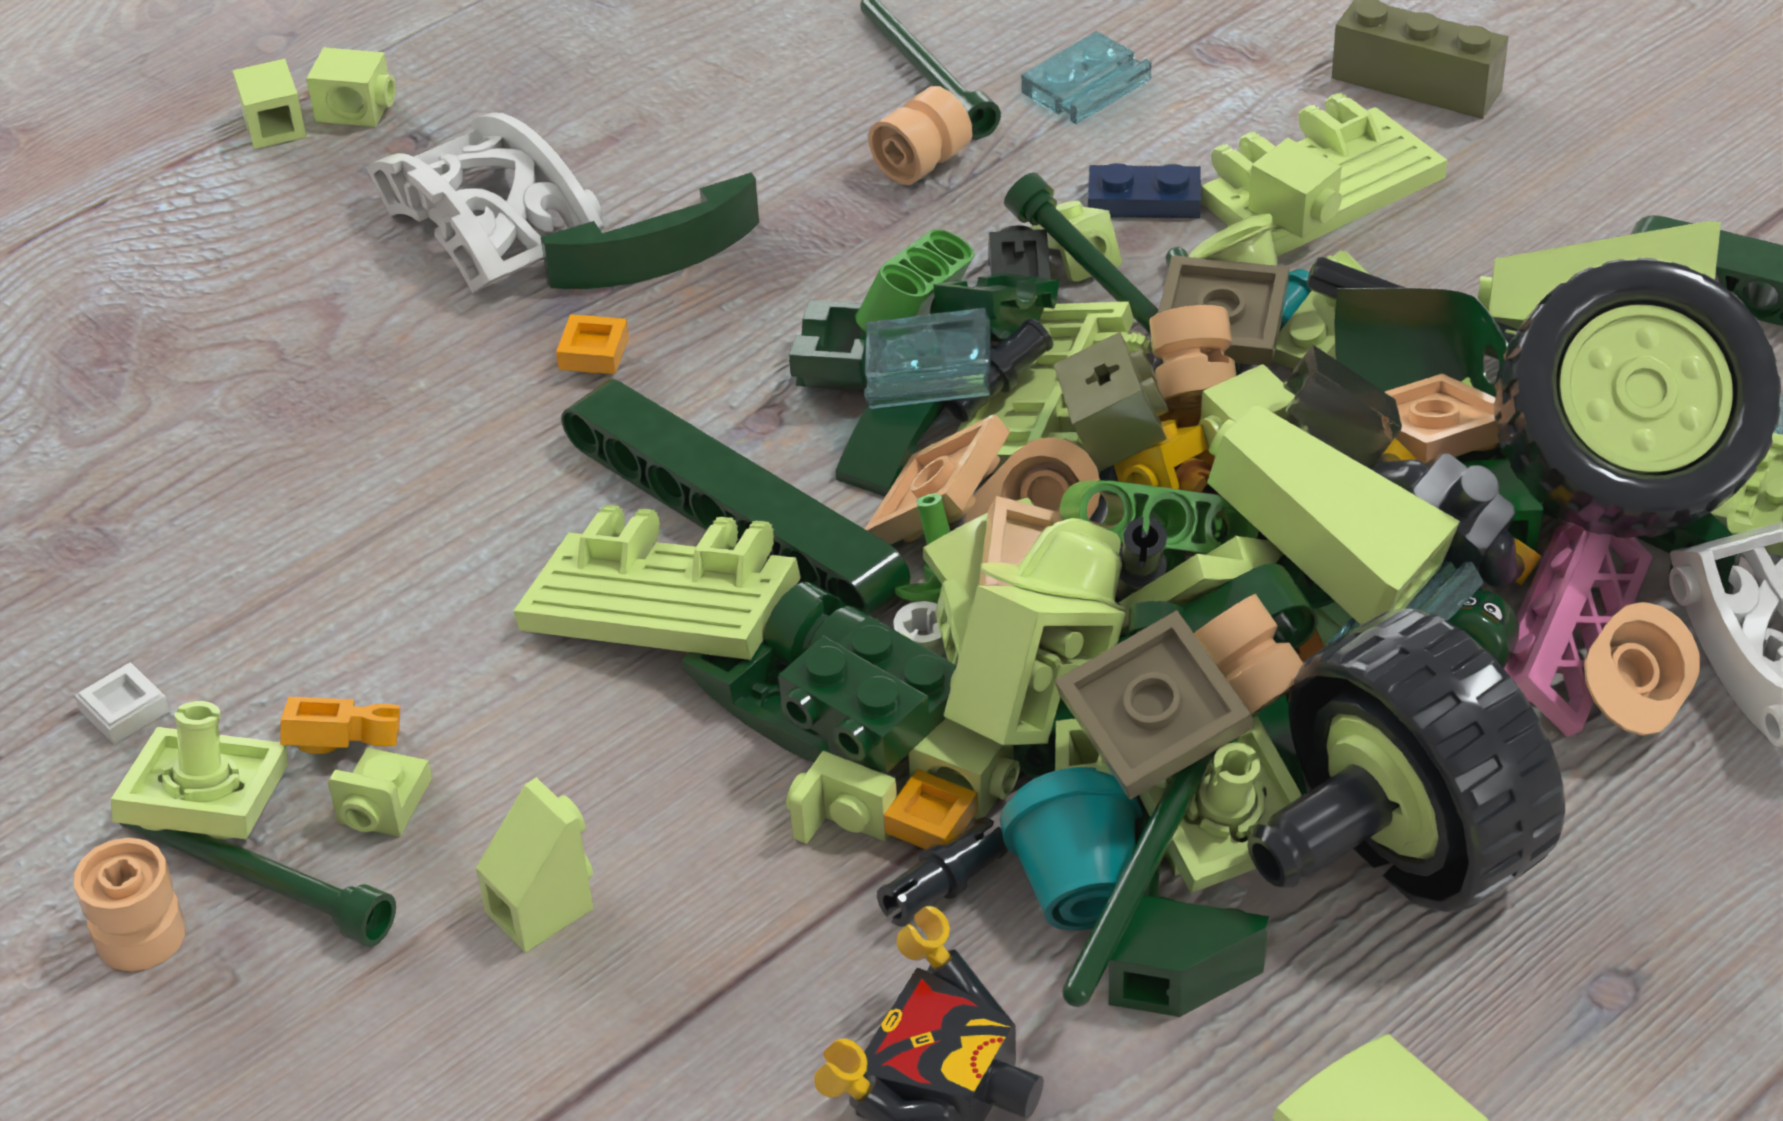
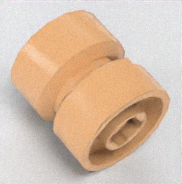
M930 86L903 104L902 108H897L872 125L868 134L869 147L874 160L891 180L901 185H912L934 170L936 163L945 162L970 144L972 124L968 112L958 98L942 87Z
M1216 305L1184 306L1157 313L1150 318L1149 325L1153 355L1163 360V363L1155 371L1156 383L1167 408H1201L1204 390L1236 376L1235 361L1224 355V352L1232 344L1229 313L1226 308Z
M1256 594L1232 606L1194 633L1252 716L1290 692V688L1294 685V678L1299 668L1303 665L1302 660L1290 643H1276L1273 640L1278 626Z
M135 838L110 840L95 847L81 859L74 872V890L81 910L87 918V927L95 950L102 962L116 970L135 972L151 969L167 961L179 950L185 938V920L178 898L173 891V881L166 859L157 846L146 840Z

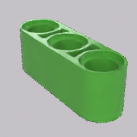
M934 229L885 262L877 273L855 315L856 322L860 328L868 335L887 343H897L905 339L931 318L930 307L935 297L933 284L962 280L975 256L972 247L964 239L952 232Z
M1087 480L1071 485L1063 494L1060 503V518L1062 521L1075 518L1090 522L1087 516V506L1092 496L1099 492L1105 498L1108 507L1106 519L1099 526L1116 533L1120 538V543H1123L1125 527L1137 518L1144 517L1142 532H1148L1151 509L1159 501L1166 506L1169 512V521L1165 528L1167 534L1165 549L1208 554L1235 536L1257 539L1259 530L1221 495L1117 481ZM1222 509L1229 519V531L1223 541L1218 542L1212 534L1211 523L1215 514Z

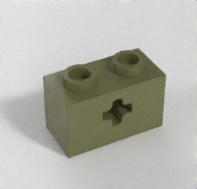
M1121 332L1053 364L1072 425L1090 458L1097 466L1098 472L1167 439L1159 416L1168 412V408L1155 383L1157 382L1156 375L1143 349L1139 348L1131 352Z

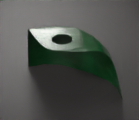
M1431 288L1337 289L1334 319L1336 361L1340 379L1352 393L1353 401L1442 373L1460 382L1468 377L1473 388L1496 398L1495 383L1489 382L1484 371V353L1486 347L1492 345L1497 352L1500 368L1504 361L1503 355L1508 344L1499 325L1475 296L1459 291ZM1356 432L1354 439L1362 465L1372 470V465L1365 459L1378 446L1373 444L1371 439ZM1499 442L1497 447L1492 450L1471 451L1454 458L1459 462L1489 460L1501 449V445Z

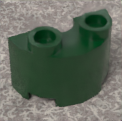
M998 273L978 277L977 285L974 287H968L967 281L960 280L933 284L935 297L931 303L930 317L936 327L947 328L953 335L1003 342L1021 327L1026 319L1032 318L1039 322L1044 308H1055L1060 280Z
M808 301L802 318L801 336L796 335L789 353L791 377H797L795 386L863 391L878 389L880 362H886L888 343L868 335L856 322L855 315L862 303Z

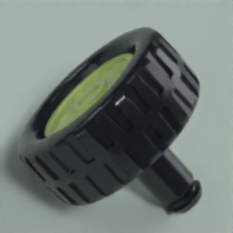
M1653 258L1608 261L1599 267L1584 269L1574 274L1566 283H1560L1529 313L1515 333L1503 355L1504 361L1497 372L1495 382L1497 396L1494 401V419L1498 425V439L1517 479L1522 481L1529 490V493L1540 504L1545 505L1553 511L1554 515L1562 520L1574 523L1586 531L1596 534H1610L1616 538L1665 535L1678 527L1683 529L1699 521L1723 505L1747 483L1756 472L1757 466L1766 457L1773 443L1772 435L1778 427L1781 412L1779 400L1782 391L1781 378L1778 375L1776 366L1777 360L1773 348L1764 334V329L1756 317L1751 314L1744 303L1733 292L1727 290L1715 279L1690 269L1688 266L1675 262L1658 261Z
M1415 609L1387 611L1339 637L1311 656L1299 668L1294 678V685L1290 688L1288 716L1295 751L1298 759H1300L1302 771L1311 790L1270 816L1266 825L1257 824L1254 826L1249 836L1247 847L1251 860L1266 881L1276 887H1295L1299 884L1300 877L1312 876L1353 849L1373 868L1392 863L1393 866L1382 876L1414 903L1437 911H1462L1475 906L1508 886L1545 859L1555 848L1560 838L1565 818V794L1562 776L1549 738L1532 706L1511 676L1483 646L1462 629L1437 615Z

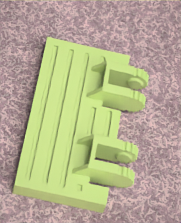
M1336 93L1325 100V111L1320 110L1315 105L1301 109L1299 116H1297L1299 118L1298 123L1307 138L1297 143L1342 167L1339 190L1342 200L1337 213L1329 222L1321 223L1303 238L1272 223L1270 232L1276 256L1279 257L1446 178L1447 159L1377 107L1366 110L1351 98L1342 95V93ZM1255 132L1241 136L1238 143L1240 153L1236 149L1233 150L1228 144H1223L1211 151V162L1216 170V174L1218 173L1220 178L1202 185L1201 204L1228 226L1259 215L1248 209L1251 166L1275 146Z
M1129 302L1056 304L1054 309L1044 308L1039 323L1050 334L1053 340V348L1048 352L1046 351L1018 375L1019 381L1014 388L1007 393L1000 391L974 413L969 421L961 422L957 430L959 432L996 414L1011 431L997 454L1000 462L991 474H994L1014 452L1028 442L1037 439L1054 437L1070 440L1087 452L1072 425L1053 364L1118 332H1121L1131 352L1142 348L1145 354L1152 353L1151 340H1148L1146 335L1142 336L1140 333L1135 334L1134 332L1128 334L1134 322Z
M603 505V508H600V513L595 515L583 534L568 532L513 610L519 631L751 660L763 641L766 623L773 608L787 591L797 585L801 577L796 558L770 556L774 544V529H772V524H769V522L752 521L749 529H746L736 545L738 540L736 520H733V518L716 517V521H713V525H710L697 547L656 542L660 532V517H658V512H655V510L638 509V512H635V517L632 516L627 525L624 526L626 519H624L625 513L622 512L623 508L614 505Z

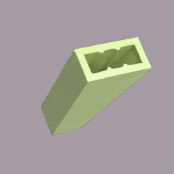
M1706 221L1495 258L1492 277L1480 276L1478 300L1495 321L1519 329L1529 313L1560 283H1566L1574 274L1589 267L1596 268L1608 261L1653 258L1658 261L1675 262L1688 266L1690 269L1715 279L1721 222Z
M1257 403L1237 422L1228 419L1220 427L1210 446L1209 452L1216 457L1207 483L1360 625L1384 612L1406 608L1440 569L1460 523L1459 520Z

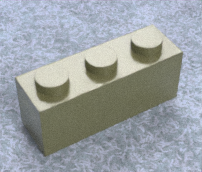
M1353 0L1335 25L1331 78L1484 119L1502 91L1509 36L1490 32L1481 26H1467L1443 20L1430 13H1416L1389 6L1379 0Z

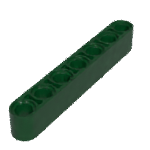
M615 379L605 381L565 409L561 414L563 430L570 442L580 452L706 531L710 525H713V521H716V517L733 518V520H736V525H738L737 545L746 529H749L752 521H764L772 524L774 544L770 556L776 555L797 559L801 577L797 584L802 582L813 583L841 599L845 606L855 607L869 616L896 596V587L910 584L911 575L906 561L889 543Z

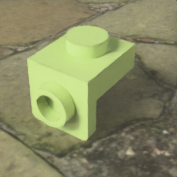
M1070 201L1056 206V209L1115 267L1121 265L1122 259L1108 210L1082 207L1081 201ZM1031 225L1032 230L1044 229L1041 225ZM1047 232L1048 248L1060 250L1068 280L1078 282L1092 277Z

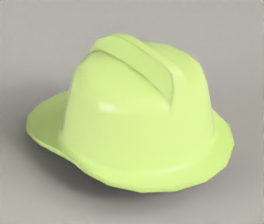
M1269 213L1260 214L1235 223L1203 241L1192 250L1188 257L1277 266V256L1270 232L1273 217Z
M1070 518L1057 522L1053 526H1047L1019 565L995 562L981 564V571L986 575L1017 587L1058 596L1097 600L1124 611L1126 608L1115 601L1122 568V558L1119 556L1120 538L1116 533L1083 519Z

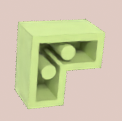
M978 585L973 604L968 613L967 628L957 666L951 678L950 693L944 717L1002 745L1048 743L1060 700L1054 680L1117 645L1126 613L1097 600L1046 594L1017 586Z

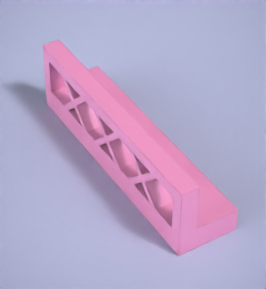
M1571 522L1555 528L1517 614L1519 641L1504 668L1520 688L1528 702H1532L1566 737L1582 731L1594 702L1585 683V660L1579 659L1572 635L1573 630H1581L1588 653L1589 648L1610 618L1626 605L1634 604L1653 558L1635 538H1616L1610 534H1596L1586 531ZM1609 546L1627 563L1623 574L1615 572ZM1592 587H1599L1606 610L1605 616H1598L1591 593ZM1555 673L1563 674L1570 699L1569 704L1550 686Z

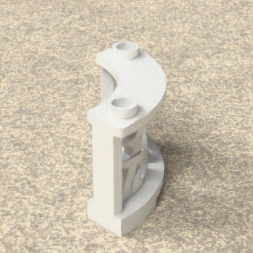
M493 112L475 118L470 122L473 129L472 132L413 157L400 153L392 154L366 167L390 217L396 214H405L419 222L430 218L439 226L435 228V237L459 268L472 293L544 260L541 236L529 225L526 218L538 229L553 232L552 216L545 212V210L555 209L568 228L594 221L600 231L604 229L601 221V206L593 192L589 189L583 190L563 160L534 130L518 119L503 113ZM483 166H491L494 170L500 168L515 170L513 186L507 201L495 193L483 189L457 190L463 180L462 173ZM483 210L485 212L480 216H475L472 211ZM517 237L528 250L503 261L502 255Z
M1783 522L1671 551L1670 556L1673 569L1670 572V586L1676 601L1686 607L1693 628L1714 671L1747 718L1774 746L1783 749V666L1763 656L1765 632L1776 609L1783 617V558L1774 565L1764 546L1783 541ZM1742 553L1758 579L1760 587L1747 570L1739 566H1732L1728 581L1734 586L1737 593L1734 595L1727 594L1722 586L1715 560Z

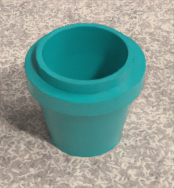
M1093 767L1066 768L1033 779L1017 791L1014 797L1005 805L1000 815V825L1005 846L1011 853L1018 856L1042 908L1046 922L1062 930L1080 931L1094 928L1136 846L1135 820L1142 816L1138 796L1129 800L1113 775L1096 771V768Z

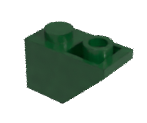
M1143 896L1109 961L1108 1005L1181 1017L1264 973L1269 916L1247 913L1235 908L1222 909L1179 902L1161 896Z

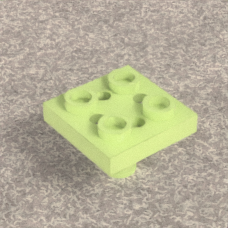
M205 701L183 704L177 708L178 712H175L177 729L163 727L155 729L112 796V822L139 825L144 829L154 831L170 829L201 833L217 839H247L288 766L287 745H280V742L220 735V710L218 706Z
M1258 716L1252 718L1254 728L1241 735L1238 742L1225 744L1218 749L1213 763L1210 764L1185 813L1190 820H1195L1198 815L1201 818V822L1192 825L1182 819L1167 848L1190 893L1257 869L1248 852V841L1237 842L1233 840L1230 833L1237 830L1236 836L1238 838H1243L1247 834L1249 839L1254 826L1257 824L1266 825L1270 816L1302 796ZM1153 786L1139 794L1150 817L1165 790L1164 788Z

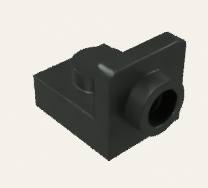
M1014 225L1006 227L1000 232H989L988 265L990 266L991 275L1007 273L1051 279L1047 231L1045 229L1032 230L1028 226Z

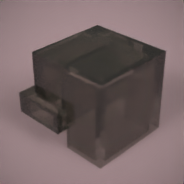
M1313 344L1283 384L1284 389L1295 395L1286 408V412L1289 413L1285 419L1286 421L1370 470L1403 428L1396 399Z

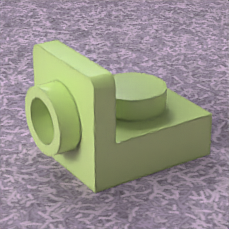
M367 747L352 773L335 770L328 780L338 824L349 826L361 832L374 831L400 837L432 779L429 761Z
M822 751L807 773L802 772L796 776L788 791L786 807L791 814L793 839L808 844L824 820L829 819L847 831L862 832L886 842L890 835L885 833L884 814L897 797L895 778Z

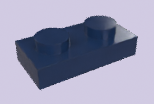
M1121 163L1089 165L1088 208L1108 210L1110 217L1200 218L1201 166H1182L1179 164L1134 166Z

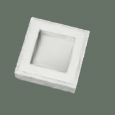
M131 662L75 694L79 711L113 745H116L170 712L166 696Z

